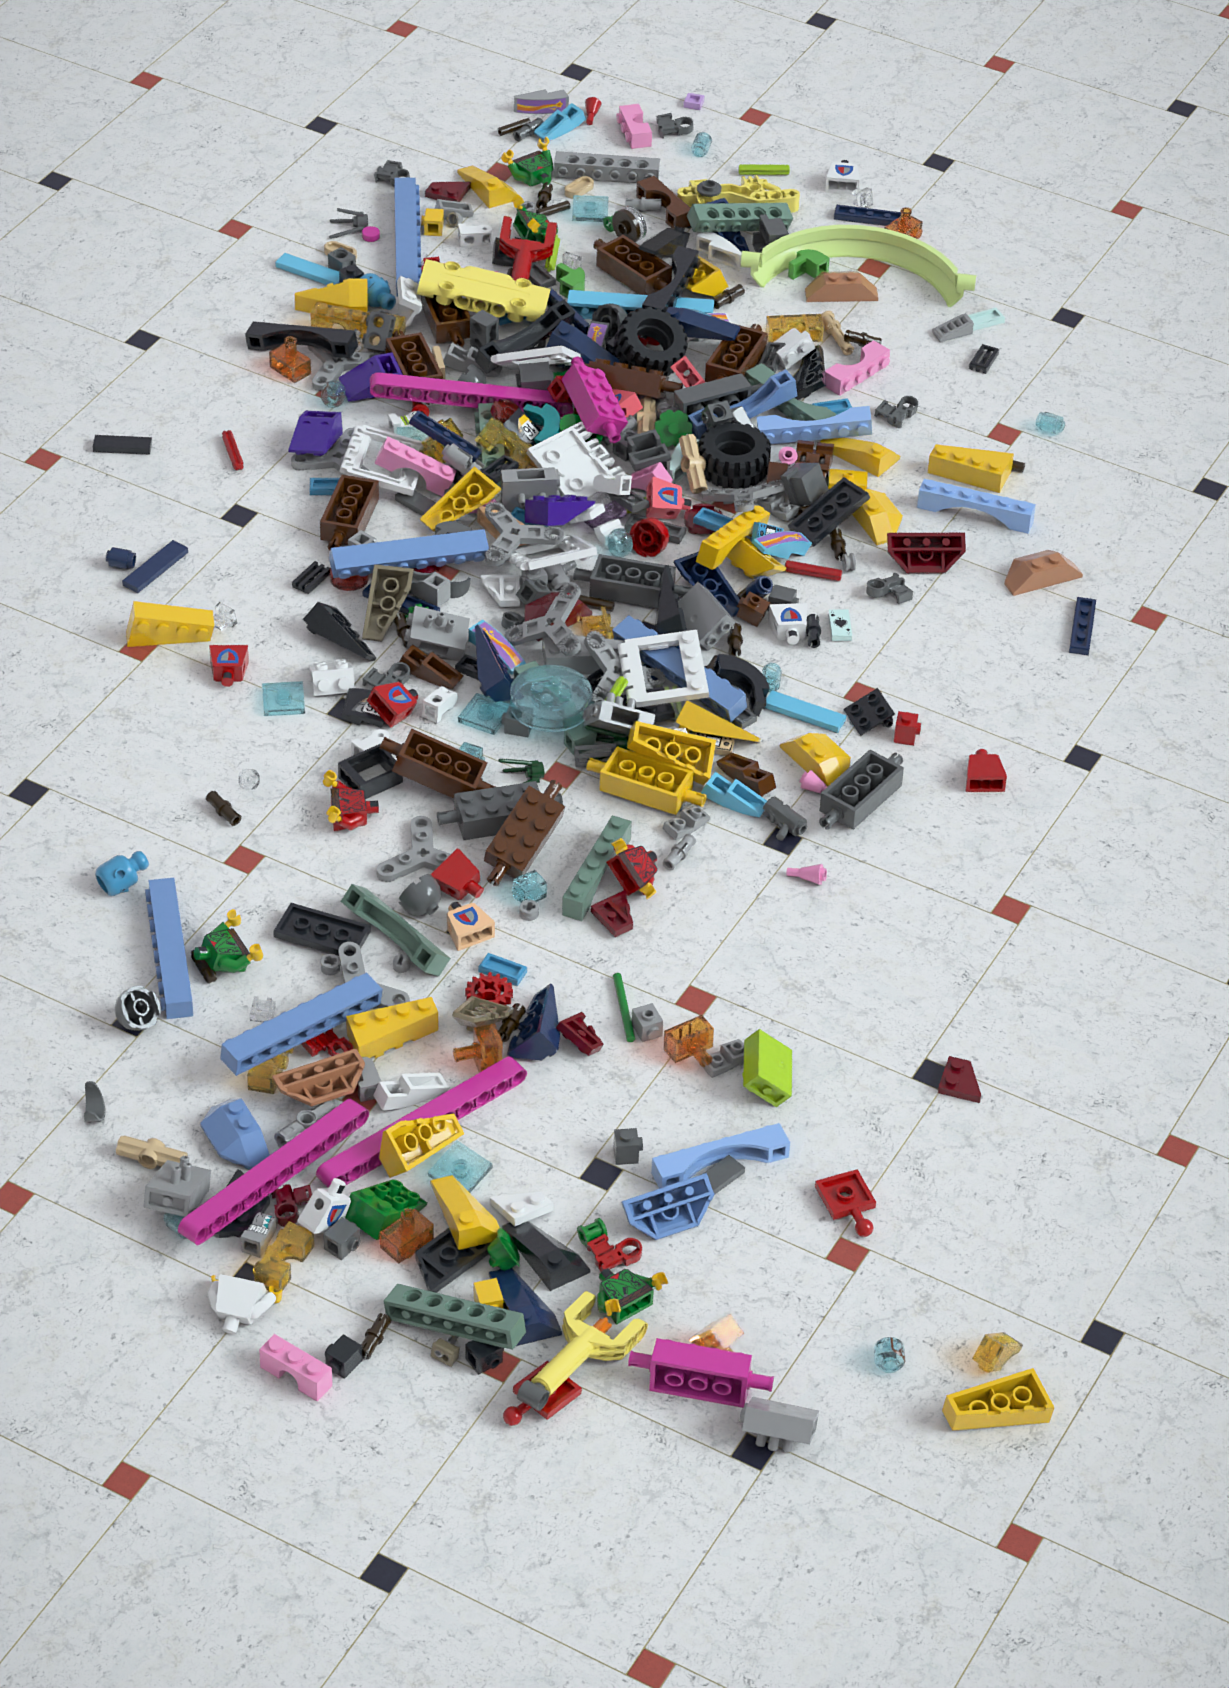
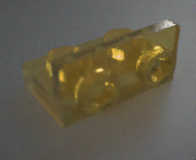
M601 607V615L581 617L584 636H587L591 631L600 632L599 634H602L605 639H614L612 632L614 627H610L611 616L606 613L605 607Z

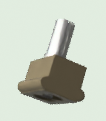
M451 1335L447 1340L439 1338L436 1342H433L431 1357L452 1367L459 1358L460 1348L453 1345L459 1337Z

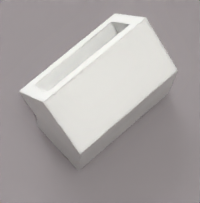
M612 519L593 529L597 539L606 546L623 538L625 527L621 525L619 519Z

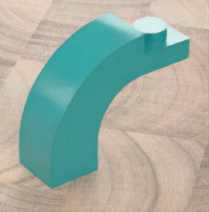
M527 404L523 408L524 413L536 425L543 427L534 439L536 444L561 432L559 426L561 418L553 406L545 404L540 408Z

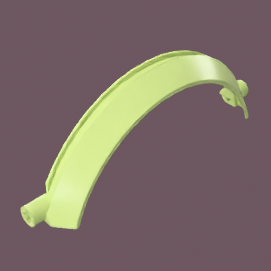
M829 225L809 228L773 241L762 249V253L742 251L741 267L751 268L750 275L760 287H765L775 276L789 269V262L796 258L798 251L811 249L819 251L829 258H867L907 269L930 283L941 294L948 307H952L963 297L964 290L975 291L976 275L957 273V267L932 246L906 234L879 227Z

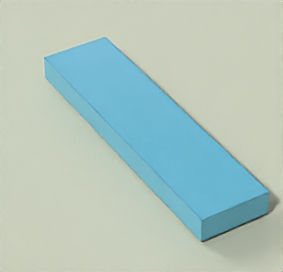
M284 253L275 262L277 268L325 285L339 283V271Z
M773 690L766 698V709L836 733L839 732L846 721V715Z

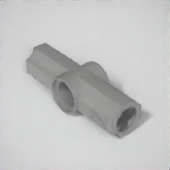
M331 1101L319 1104L312 1110L300 1111L295 1121L275 1133L274 1139L278 1147L281 1148L335 1109V1105Z

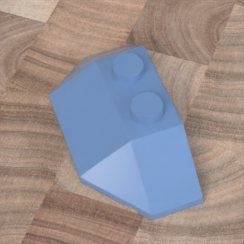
M242 1098L231 1099L212 1106L200 1123L201 1128L217 1154L223 1159L242 1165L250 1170L270 1156L261 1128Z
M705 1173L624 1200L621 1203L628 1223L652 1239L658 1240L699 1226L714 1197V1192L708 1175Z

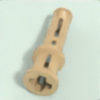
M832 311L823 312L819 316V322L825 326L826 333L832 335L844 355L852 354L854 347L850 342L844 341L841 324L838 320H835L834 313Z

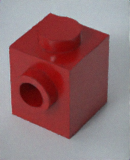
M556 376L547 390L556 403H572L561 380L563 376Z
M898 711L894 743L914 746L916 735H920L922 723L918 722L919 714Z

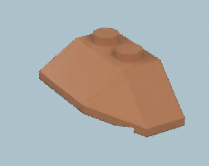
M858 271L821 272L805 288L806 302L878 301L877 287Z
M1045 550L1013 559L1004 585L1013 596L1079 579L1083 577V574L1071 560L1059 552Z
M353 1049L273 1075L272 1079L282 1094L312 1107L354 1093L365 1067V1062L357 1049Z

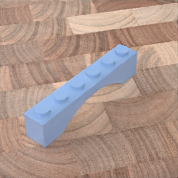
M870 406L852 407L836 416L814 421L791 420L777 415L757 417V428L767 436L770 444L797 442V440L811 441L872 435Z
M924 479L920 486L917 508L933 512L952 507L980 510L994 516L1010 530L1028 534L1034 521L1036 504L1026 501H1019Z
M780 1123L768 1125L756 1130L746 1131L738 1135L724 1137L716 1141L652 1158L651 1174L660 1189L690 1179L698 1171L718 1163L728 1155L735 1160L747 1159L771 1163L789 1158L790 1141Z

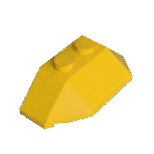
M866 489L865 491L869 493L870 499L852 515L876 545L887 543V533H897L903 515L885 493Z
M746 536L726 556L731 560L733 566L743 569V573L750 578L771 576L786 570V567L772 556L762 553Z
M807 733L780 744V748L807 773L812 770L827 787L850 767L851 757L826 734Z

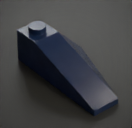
M668 307L667 309L671 317H676L679 320V325L682 324L685 329L684 333L689 338L734 341L740 330L739 325L699 310Z
M698 552L674 560V565L686 581L692 586L699 582L711 592L732 617L737 616L739 611L737 605L740 599L718 567L711 570L697 563Z
M477 624L475 626L478 679L482 685L479 687L485 697L490 696L494 702L520 701L524 699L515 679L511 678L507 672L506 664L498 656L499 652L490 637Z

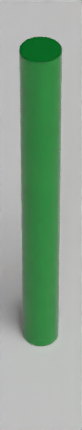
M621 973L613 974V980L627 1042H634L635 1034Z

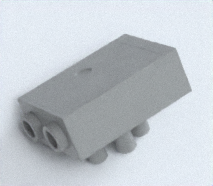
M555 467L501 470V503L507 511L512 512L515 507L525 510V499H533V495L545 497L560 495L559 490H557V487L560 486V475H556Z
M699 582L678 602V608L683 610L687 630H697L700 645L708 651L736 623L711 592Z
M415 606L413 613H409L406 625H410V627L406 629L404 641H407L406 649L408 650L413 644L425 654L433 652L438 657L460 661L465 652L470 618Z
M609 692L607 693L606 701L601 700L587 706L583 713V726L588 725L629 736L630 728L636 721L654 725L655 714L635 709L636 700L633 698L628 699L627 707L623 706V698L615 697L614 693Z
M182 1156L180 1163L167 1160L145 1186L143 1207L183 1217L187 1216L209 1192L211 1170L192 1166L189 1163L190 1158L188 1156Z
M752 1397L749 1403H745L744 1408H742L739 1422L743 1423L742 1431L757 1434V1446L764 1447L767 1436H770L769 1450H778L780 1438L784 1439L782 1450L784 1452H791L793 1441L810 1445L816 1432L819 1410Z

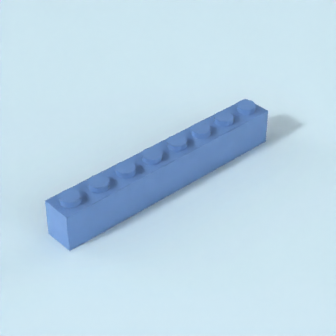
M485 529L331 548L329 561L333 578L346 579L354 575L367 576L373 573L374 564L424 569L427 566L433 565L441 567L450 563L462 564L473 560L480 562L485 559V553L489 550Z
M629 615L612 630L614 640L623 641L625 639L658 635L655 630L648 629L639 619L635 620ZM669 646V648L639 651L642 662L651 668L663 671L665 677L680 688L687 687L680 649L675 646ZM704 667L709 697L697 700L729 722H732L747 708L745 693L741 689L733 687L728 680L721 679L712 669Z
M173 877L148 880L149 889H145L146 902H151V904H147L148 917H153V919L149 920L150 932H155V935H151L152 947L157 948L153 952L155 964L159 963V966H156L157 979H161L158 982L159 995L164 996L160 998L161 1011L166 1010L167 1019L192 1017L193 1002L175 879Z
M368 973L356 976L324 994H319L308 1002L301 1003L297 1007L283 1012L269 1021H264L261 1025L251 1030H246L242 1034L226 1040L221 1046L220 1059L237 1076L346 1022V1016L366 1012L380 1005L383 989Z

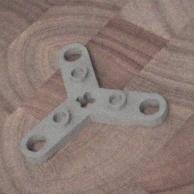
M308 346L309 351H312L324 363L312 379L313 389L321 390L322 392L327 386L326 389L329 390L343 371L351 370L374 355H380L381 353L354 352L351 358L333 357L322 349Z
M354 427L346 429L334 448L328 450L322 456H315L310 453L304 455L294 454L291 457V466L295 470L298 469V471L310 468L312 470L336 468L340 472ZM362 465L361 469L370 471L364 465Z
M778 480L776 482L771 481L768 484L763 483L745 489L720 490L712 488V490L702 491L703 501L723 502V504L734 503L736 512H747L754 509V499H767L768 495L785 491L782 480H779V482Z
M490 502L485 507V516L500 533V536L485 553V562L490 566H501L520 544L557 545L563 541L564 533L562 528L559 529L556 526L544 527V525H520L512 514L505 509L502 503L499 504V502ZM551 534H556V535H558V536H555V538H554V536H553V538H552V536H550V535H551ZM491 556H498V559H492Z
M574 582L566 583L567 585L564 584V587H561L559 595L555 597L545 616L523 622V624L517 626L514 625V627L511 626L505 632V638L512 646L549 636L565 656L577 654L581 649V643L566 626L565 621L581 595L578 585ZM574 590L573 593H571L572 595H567L569 591ZM515 633H518L517 638L516 636L515 639L514 637L512 638ZM574 643L573 648L570 647V648L567 649V647H568L570 644Z
M596 631L589 632L584 639L586 648L604 672L602 679L590 697L591 705L599 702L596 699L597 697L605 700L607 693L610 692L617 678L623 676L620 658L611 645H608L606 639H604L605 637ZM590 639L597 640L599 644H593ZM642 666L644 681L650 682L653 688L664 684L666 677L663 671L661 672L657 668ZM651 676L657 677L659 681H652Z
M417 816L411 820L412 849L380 863L377 866V878L379 880L391 882V880L394 881L400 876L404 877L423 867L434 871L451 855L434 848L432 822L428 817ZM421 823H422V825H424L425 827H417V826H418V824L421 825ZM386 869L392 871L391 873H383Z
M354 942L341 944L339 947V960L343 981L346 983L356 976L365 974V968L359 945ZM352 949V951H354L355 954L353 956H347L344 954V951ZM377 983L383 989L381 1004L376 1006L377 1008L396 1005L393 1003L396 998H402L404 1003L410 1002L409 995L406 992Z

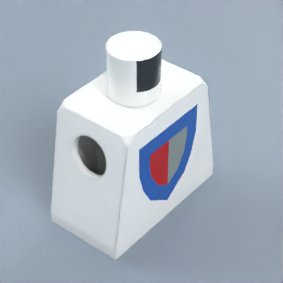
M847 160L833 162L827 174L825 192L858 195L860 177L857 164L849 163Z
M807 603L770 604L769 623L776 639L787 640L789 644L794 645L799 642V639L805 638Z
M334 1178L329 1188L316 1189L297 1222L313 1234L325 1233L341 1217L345 1219L351 1203L350 1198L342 1193L346 1183Z

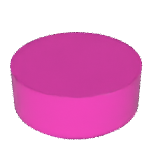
M373 226L365 227L362 230V238L367 242H375L380 238V230Z

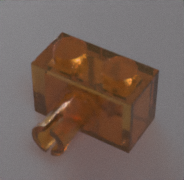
M904 207L900 210V217L884 227V229L919 239L923 232V221L911 216L912 210Z
M289 336L285 338V344L269 352L270 368L293 383H297L311 375V359L297 351V339Z
M703 1015L697 1016L665 1030L663 1049L675 1063L694 1056L700 1066L705 1067L704 1062L708 1066L713 1058L706 1050L713 1047L714 1028Z
M495 1023L474 1027L472 1045L453 1048V1056L456 1063L474 1059L479 1073L502 1060L503 1042Z
M404 1209L405 1216L402 1211L399 1220L380 1232V1248L398 1264L412 1257L417 1250L434 1239V1224L416 1209Z
M728 1314L709 1323L689 1340L692 1344L733 1352L730 1345L742 1336L744 1332L733 1316Z

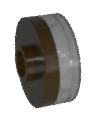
M626 206L614 213L612 225L618 237L625 235L634 242L645 237L647 233L646 222L636 208Z

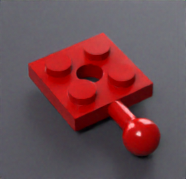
M858 1169L815 1181V1188L833 1220L852 1215L856 1222L855 1231L859 1236L868 1237L872 1234L874 1229L873 1223L869 1219L864 1218L861 1212L876 1208V1200ZM846 1192L847 1194H851V1195L848 1196V1197H845V1196L840 1195V1193Z
M547 1360L513 1386V1393L517 1395L521 1385L526 1380L531 1381L549 1361ZM568 1377L549 1396L543 1409L540 1411L534 1410L548 1420L581 1395L582 1388ZM523 1402L517 1407L510 1406L505 1409L503 1419L510 1426L518 1425L522 1420V1415L532 1407Z

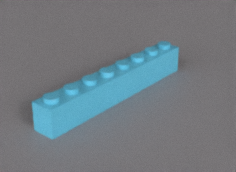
M569 290L567 303L584 319H592V315L597 311L598 306L609 303L621 306L628 315L631 311L642 308V304L648 295ZM681 297L677 299L675 307L713 313L714 300Z

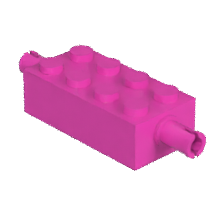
M574 357L571 360L572 366L561 380L584 427L588 432L607 436L610 442L617 443L621 439L620 433L628 424L625 413L621 409L618 399L615 397L612 387L605 377V373L600 369L587 367L582 357Z
M656 1338L652 1355L630 1351L628 1366L649 1369V1391L744 1408L750 1388L767 1390L769 1392H772L774 1376L753 1373L751 1370L752 1355L741 1352H731L718 1348Z

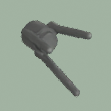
M337 208L338 212L356 216H353L352 219H330V222L353 223V227L356 228L330 235L329 238L332 239L361 232L365 227H368V215L364 214V212Z

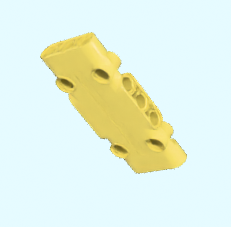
M426 259L417 294L430 298L436 295V301L439 304L449 305L454 301L455 306L476 313L484 310L495 317H503L507 313L508 319L513 322L523 321L524 316L527 317L526 321L534 322L545 313L550 289L532 285L529 280L524 278L513 280L507 274L473 266L461 268L458 263L448 261L444 264Z

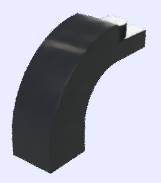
M718 654L713 665V671L721 679L724 678L731 685L741 689L748 698L750 711L759 717L762 709L766 706V697L770 690L765 676L755 666L741 658Z

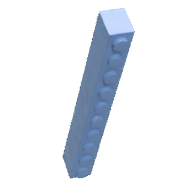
M394 178L396 297H398L397 280L400 276L412 279L418 284L421 278L419 185H416V178Z

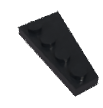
M819 344L802 358L796 380L797 397L795 399L797 400L807 398L811 393L826 386L824 353Z

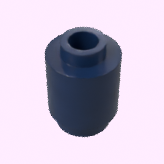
M112 547L106 553V562H108L110 567L128 570L135 566L136 553H133L131 550Z
M759 576L747 585L746 594L748 595L749 592H752L764 598L772 591L773 582L767 576Z

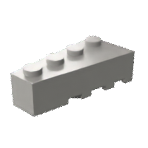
M575 635L581 643V649L573 656H565L549 636L543 637L542 652L546 674L548 676L592 674L599 670V665L584 644L586 636ZM590 639L593 644H599L597 640ZM606 639L608 645H611L619 657L617 646L620 643H625V641ZM574 643L570 644V645L567 647V649L570 648V647L573 648Z

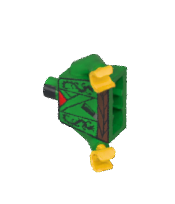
M548 137L544 138V143L541 142L540 138L538 140L537 146L543 152L539 150L512 160L514 153L509 149L501 156V160L509 164L508 168L515 180L524 182L532 187L541 183L544 184L545 182H548L547 185H549L552 180L553 159L550 150L547 149L549 144Z
M517 194L512 199L514 207L517 208L513 227L522 240L527 239L544 243L547 225L550 223L543 214L528 212L525 206L522 205L524 203L523 198Z
M231 909L227 913L228 920L225 923H220L214 930L206 934L201 947H195L194 949L195 959L205 960L213 971L245 972L247 965L251 964V960L261 961L263 959V952L259 944L251 945L248 951L234 928L229 929L230 926L236 927L241 923L240 915H237L235 909Z
M609 1268L604 1269L599 1274V1279L602 1282L599 1285V1293L597 1294L598 1311L611 1316L617 1325L653 1305L654 1289L659 1291L662 1289L663 1284H668L665 1273L658 1272L648 1278L634 1274L629 1269H623L616 1274Z

